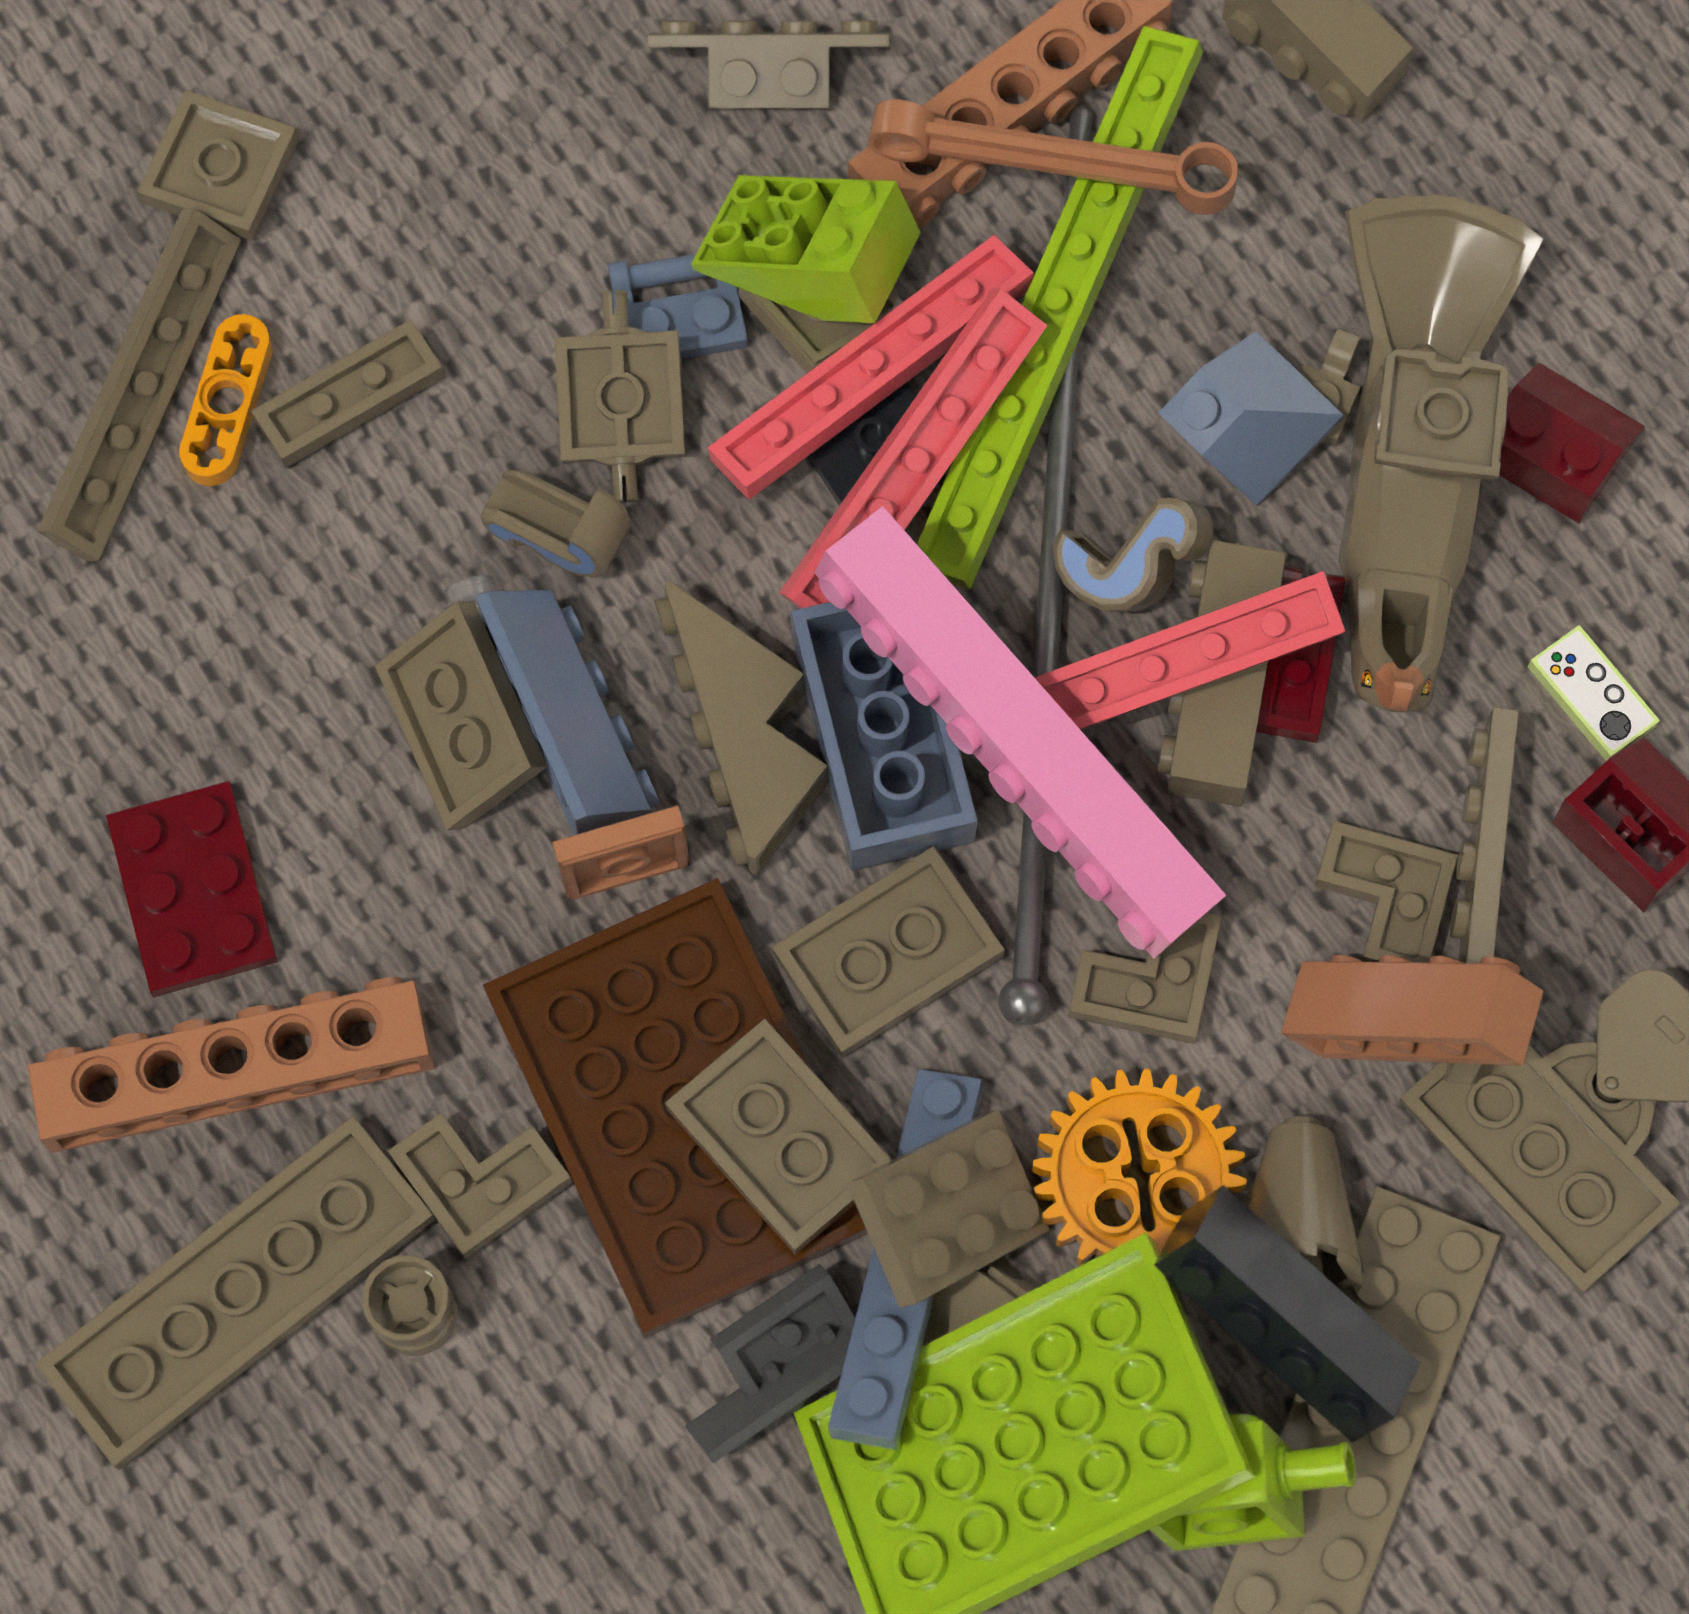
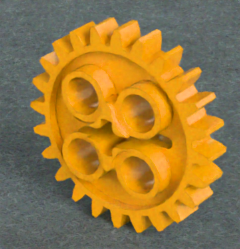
M1144 1068L1140 1077L1139 1085L1130 1086L1127 1076L1121 1069L1116 1072L1114 1089L1107 1090L1098 1078H1092L1089 1085L1091 1099L1088 1101L1074 1091L1068 1093L1067 1103L1072 1112L1071 1116L1055 1110L1051 1112L1049 1122L1059 1135L1040 1134L1037 1146L1044 1152L1052 1155V1157L1033 1160L1032 1165L1033 1173L1049 1178V1181L1034 1187L1033 1193L1036 1200L1053 1201V1205L1042 1214L1043 1223L1051 1225L1062 1222L1064 1225L1057 1236L1056 1245L1060 1248L1075 1240L1081 1244L1076 1260L1078 1265L1081 1266L1087 1262L1094 1254L1100 1256L1144 1233H1147L1155 1241L1161 1253L1181 1217L1168 1213L1160 1202V1195L1168 1189L1180 1188L1187 1191L1192 1196L1195 1204L1222 1185L1232 1193L1244 1191L1247 1179L1229 1173V1170L1243 1164L1245 1154L1243 1151L1225 1150L1224 1147L1235 1137L1237 1130L1235 1126L1215 1128L1213 1124L1217 1120L1222 1108L1219 1104L1212 1105L1203 1111L1196 1106L1201 1092L1200 1087H1194L1182 1097L1176 1094L1177 1075L1174 1074L1168 1077L1162 1088L1153 1087L1151 1071ZM1126 1120H1131L1135 1124L1137 1149L1143 1172H1154V1174L1150 1175L1146 1190L1150 1213L1155 1224V1229L1151 1232L1145 1231L1142 1225L1139 1191L1136 1180L1131 1177L1123 1178L1128 1175L1132 1158L1128 1139L1123 1129V1122ZM1167 1125L1174 1128L1180 1134L1182 1145L1171 1152L1160 1151L1149 1142L1147 1132L1153 1127ZM1103 1136L1110 1139L1116 1145L1118 1155L1109 1162L1098 1163L1091 1160L1084 1153L1082 1145L1089 1138ZM1116 1199L1128 1208L1131 1219L1119 1227H1110L1103 1224L1097 1218L1095 1207L1101 1201Z

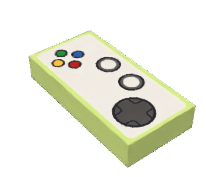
M1580 625L1539 653L1528 664L1530 671L1606 761L1651 732L1660 722L1658 717Z

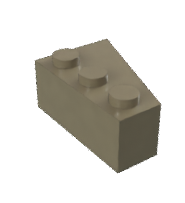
M1225 0L1222 19L1225 21L1226 27L1233 37L1245 45H1252L1253 43L1258 45L1272 56L1273 63L1283 75L1292 80L1302 78L1319 91L1322 102L1338 115L1344 116L1348 113L1362 123L1407 74L1413 47L1366 0Z

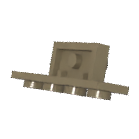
M748 20L721 21V32H697V21H661V32H651L648 34V47H708L709 108H829V47H889V32H877L876 20L841 21V32H817V21L814 20L781 21V32H757V21Z

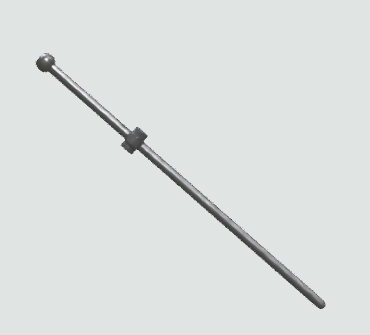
M1080 105L1076 106L1072 111L1069 139L1092 142L1093 114L1089 107ZM1066 175L1064 206L1077 177ZM1079 340L1050 405L1033 677L1058 669L1064 583L1056 571L1053 546L1059 530H1067ZM1024 811L1012 980L1007 982L1000 990L998 1004L1000 1012L1008 1022L1019 1025H1033L1044 1018L1049 1008L1048 993L1044 986L1038 982L1047 848L1036 837L1031 826L1032 820Z

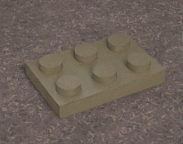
M474 601L454 602L375 665L446 830H461L468 827L547 768V764Z
M934 846L771 947L773 956L841 1058L1004 957L1005 951Z
M766 1019L762 1020L665 1102L666 1110L795 1255L855 1204L847 1183L892 1161Z
M998 1109L982 1114L847 1183L899 1308L917 1304L1049 1231L1047 1223L1042 1221L1041 1209Z

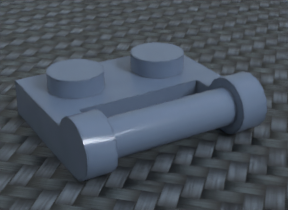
M696 254L627 266L626 260L607 263L615 307V290L628 291L629 327L645 332L678 330L681 360L748 348L737 287L715 279L717 288L634 303L631 290L707 277L705 274L694 271L691 266V262Z

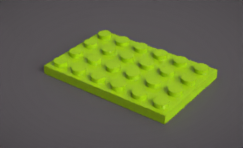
M1147 1233L922 1346L897 1450L832 1439L828 1425L837 1390L794 1412L866 1614H980L1255 1477L1174 1285L1170 1279L1154 1266L1160 1252L1155 1241Z

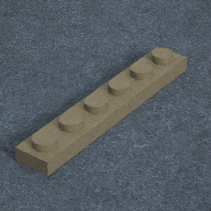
M195 208L181 210L37 530L41 535L87 561H99L241 242V239Z
M1493 706L1485 729L1475 728L1470 742L1468 766L1478 767L1477 785L1469 784L1463 804L1462 822L1472 824L1471 841H1462L1456 867V879L1466 881L1464 900L1456 899L1450 924V937L1460 939L1458 959H1452L1462 963L1480 964L1481 958L1487 956L1494 957L1518 710ZM1447 1063L1445 1081L1472 1085L1481 1064Z

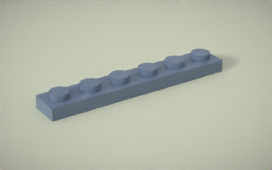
M918 1069L896 1158L978 1117L984 1093L982 1079ZM874 1247L828 1430L832 1439L897 1450L935 1294L917 1304L899 1308Z

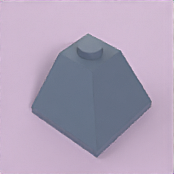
M1257 331L1202 366L1158 412L1196 451L1257 506L1265 501L1346 417Z

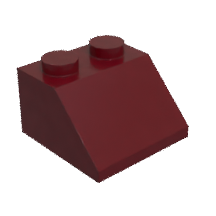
M1539 362L1515 385L1508 395L1499 475L1580 524L1645 426Z

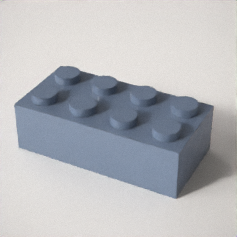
M827 602L791 611V637L800 672L804 674V688L823 763L827 765L828 783L851 871L917 856L933 846L939 851L975 842L978 820L959 748L953 743L946 731L947 723L931 705H922L910 694L904 684L903 673L888 656L881 657L877 655L867 645L861 634L860 624L845 608L839 609L832 603Z

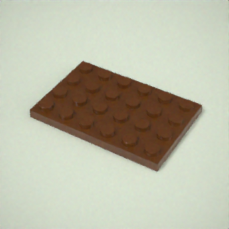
M718 878L483 984L485 993L645 1338L868 1234L858 1208L854 1204L795 1255L666 1110V1101L764 1019L767 1020L809 1067Z

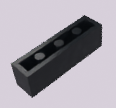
M1224 1185L1183 1212L1154 1264L1158 1270L1352 1443L1395 1418L1421 1363Z

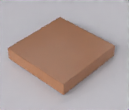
M678 806L552 842L567 899L571 898V901L688 867V863H690L685 827Z

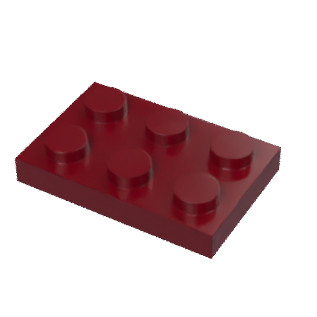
M230 781L106 815L149 991L153 998L278 963Z

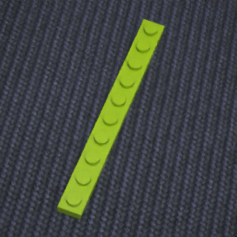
M1143 26L1093 142L1160 153L1203 54L1200 41ZM1079 177L1075 181L1022 302L1026 309L1048 326L953 460L917 542L919 548L952 585L971 590L1143 193V187Z

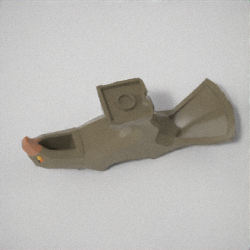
M1437 194L1429 196L1400 195L1398 198H1373L1361 206L1345 211L1353 268L1371 335L1367 371L1353 426L1348 504L1338 561L1348 590L1346 599L1351 639V676L1357 698L1391 712H1411L1427 708L1433 699L1448 619L1453 607L1455 594L1463 581L1470 552L1480 480H1497L1501 466L1500 459L1506 425L1509 371L1500 363L1481 360L1480 353L1518 291L1544 240L1523 223L1522 219L1499 213L1495 208L1467 202L1464 198Z

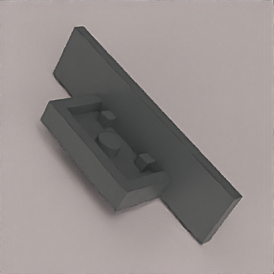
M820 1264L710 1339L740 1387L685 1425L693 1439L712 1463H715L726 1454L741 1450L759 1431L781 1416L794 1413L805 1404L808 1397L834 1379L841 1377L858 1307L852 1311L850 1310L830 1274Z

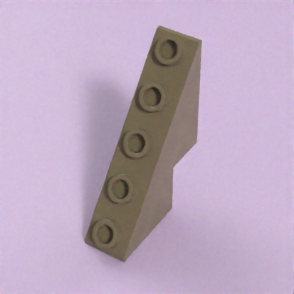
M668 580L665 584L666 597L654 600L664 636L676 633L682 654L673 656L672 661L681 692L693 690L700 710L689 714L698 748L703 750L711 747L717 769L707 771L716 807L720 808L729 805L735 827L725 830L734 866L747 864L749 872L756 877L828 785L827 765L776 730L805 694L804 674Z

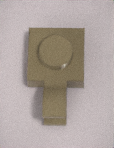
M1337 329L1321 370L1305 364L1302 365L1300 373L1346 416L1322 441L1335 447L1361 387L1345 381L1358 349L1356 348L1361 337L1341 329Z

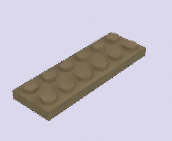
M351 1116L35 1364L111 1464L119 1471L366 1276L381 1262L433 1223L435 1218L356 1118Z

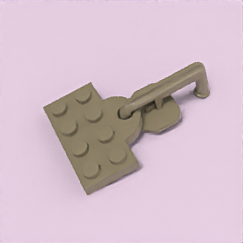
M1654 969L1639 971L1631 975L1601 1003L1597 1015V1043L1586 1041L1566 1044L1543 1058L1529 1045L1523 1066L1481 1064L1472 1085L1445 1081L1447 1063H1438L1400 1097L1401 1104L1582 1295L1681 1204L1635 1156V1153L1650 1133L1655 1110L1653 1101L1689 1102V993L1672 976L1663 971ZM1596 1075L1595 1092H1594V1091H1593V1086H1592V1081H1593L1594 1076ZM1618 1100H1623V1101H1621V1102H1619V1103H1613V1104H1611V1102H1616V1101H1618Z

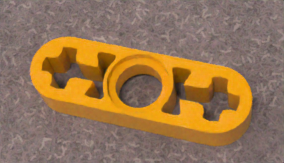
M238 314L224 320L218 326L210 347L179 448L180 459L187 475L200 485L216 486L226 482L236 472L253 418L251 410L256 408L273 352L272 342L266 326L254 316ZM244 334H251L257 348H246L240 363L244 374L242 375L233 370L236 355L230 341L240 342ZM223 388H235L244 395L241 406L229 414H219L210 408L212 396ZM211 425L220 430L216 441L223 459H212L208 467H202L195 453L196 451L206 452L213 436L209 427Z

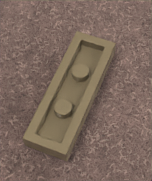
M410 319L254 408L251 412L255 422L281 463L287 468L445 376L441 364Z

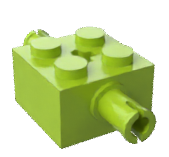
M1247 1414L1229 1415L1255 1477L1149 1530L1174 1551L1305 1537L1302 1491L1340 1486L1354 1487L1356 1482V1466L1350 1444L1348 1442H1341L1339 1445L1292 1450L1263 1420H1259L1256 1416Z

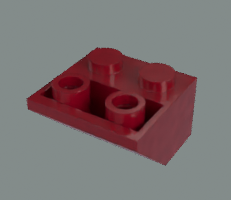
M1644 737L1610 757L1564 799L1552 822L1643 913L1689 871V781Z

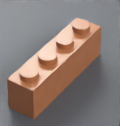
M1333 955L1330 962L1302 961L1281 1034L1315 1055L1328 1059L1523 1066L1544 990L1519 975L1521 968L1518 965L1498 957H1483L1480 964L1462 963L1444 956H1432L1429 963H1413L1409 960L1390 955L1381 956L1379 962H1363L1345 955Z

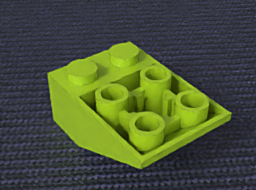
M738 175L691 262V266L694 271L823 321L876 323L921 232L896 181Z

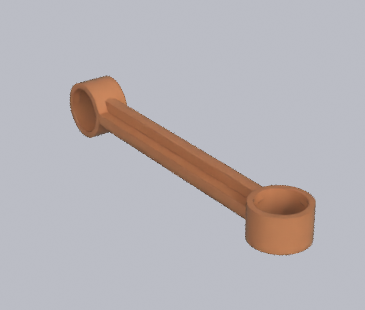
M898 99L885 100L875 106L868 138V145L872 151L884 158L899 162H917L925 159L928 154L1175 192L1177 200L1185 209L1200 215L1215 214L1225 209L1231 203L1235 195L1238 176L1237 162L1232 153L1225 147L1212 142L1194 144L1178 156L935 118L933 113L924 106ZM1211 165L1220 169L1226 175L1228 183L1215 192H1200L1191 188L1186 183L1184 175L1195 166Z

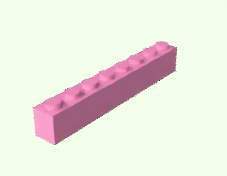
M883 506L825 551L814 572L819 578V587L824 596L835 607L839 609L845 608L860 624L861 634L867 645L877 655L889 657L903 673V681L910 694L922 705H931L947 723L946 731L953 743L964 753H973L990 772L989 780L996 792L1010 803L1016 802L1032 820L1031 826L1039 841L1053 852L1059 851L1076 870L1074 875L1082 890L1096 901L1102 900L1119 919L1118 927L1131 945L1139 950L1145 949L1155 959L1226 896L1221 888Z

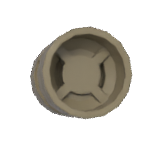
M398 1255L381 1262L369 1274L362 1291V1308L368 1323L378 1338L390 1350L404 1356H422L437 1350L450 1338L457 1323V1304L443 1274L430 1261L416 1255Z

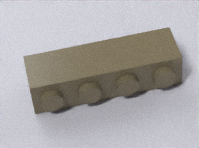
M1211 540L1207 561H1194L1188 596L1200 598L1197 617L1281 587L1286 553ZM1184 618V622L1192 620V618ZM1268 662L1170 697L1168 713L1180 715L1176 737L1164 735L1157 772L1169 774L1166 794L1238 807L1242 806L1247 788Z

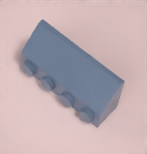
M552 590L487 591L475 596L481 619L547 764V768H545L546 774L573 834H581L650 814V808L659 805L656 792L645 769L636 773L633 772L625 754L634 749L633 742L621 715L618 714L609 718L600 699L609 695V690L596 660L584 663L576 644L584 641L585 638L572 607L567 606L560 609Z

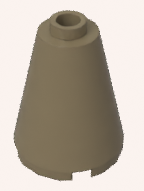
M1307 1116L1290 1117L1283 1124L1274 1127L1269 1133L1247 1206L1346 1296L1347 1289L1352 1286L1358 1293L1362 1288L1363 1267L1335 1135L1331 1130L1322 1126V1123L1315 1118Z

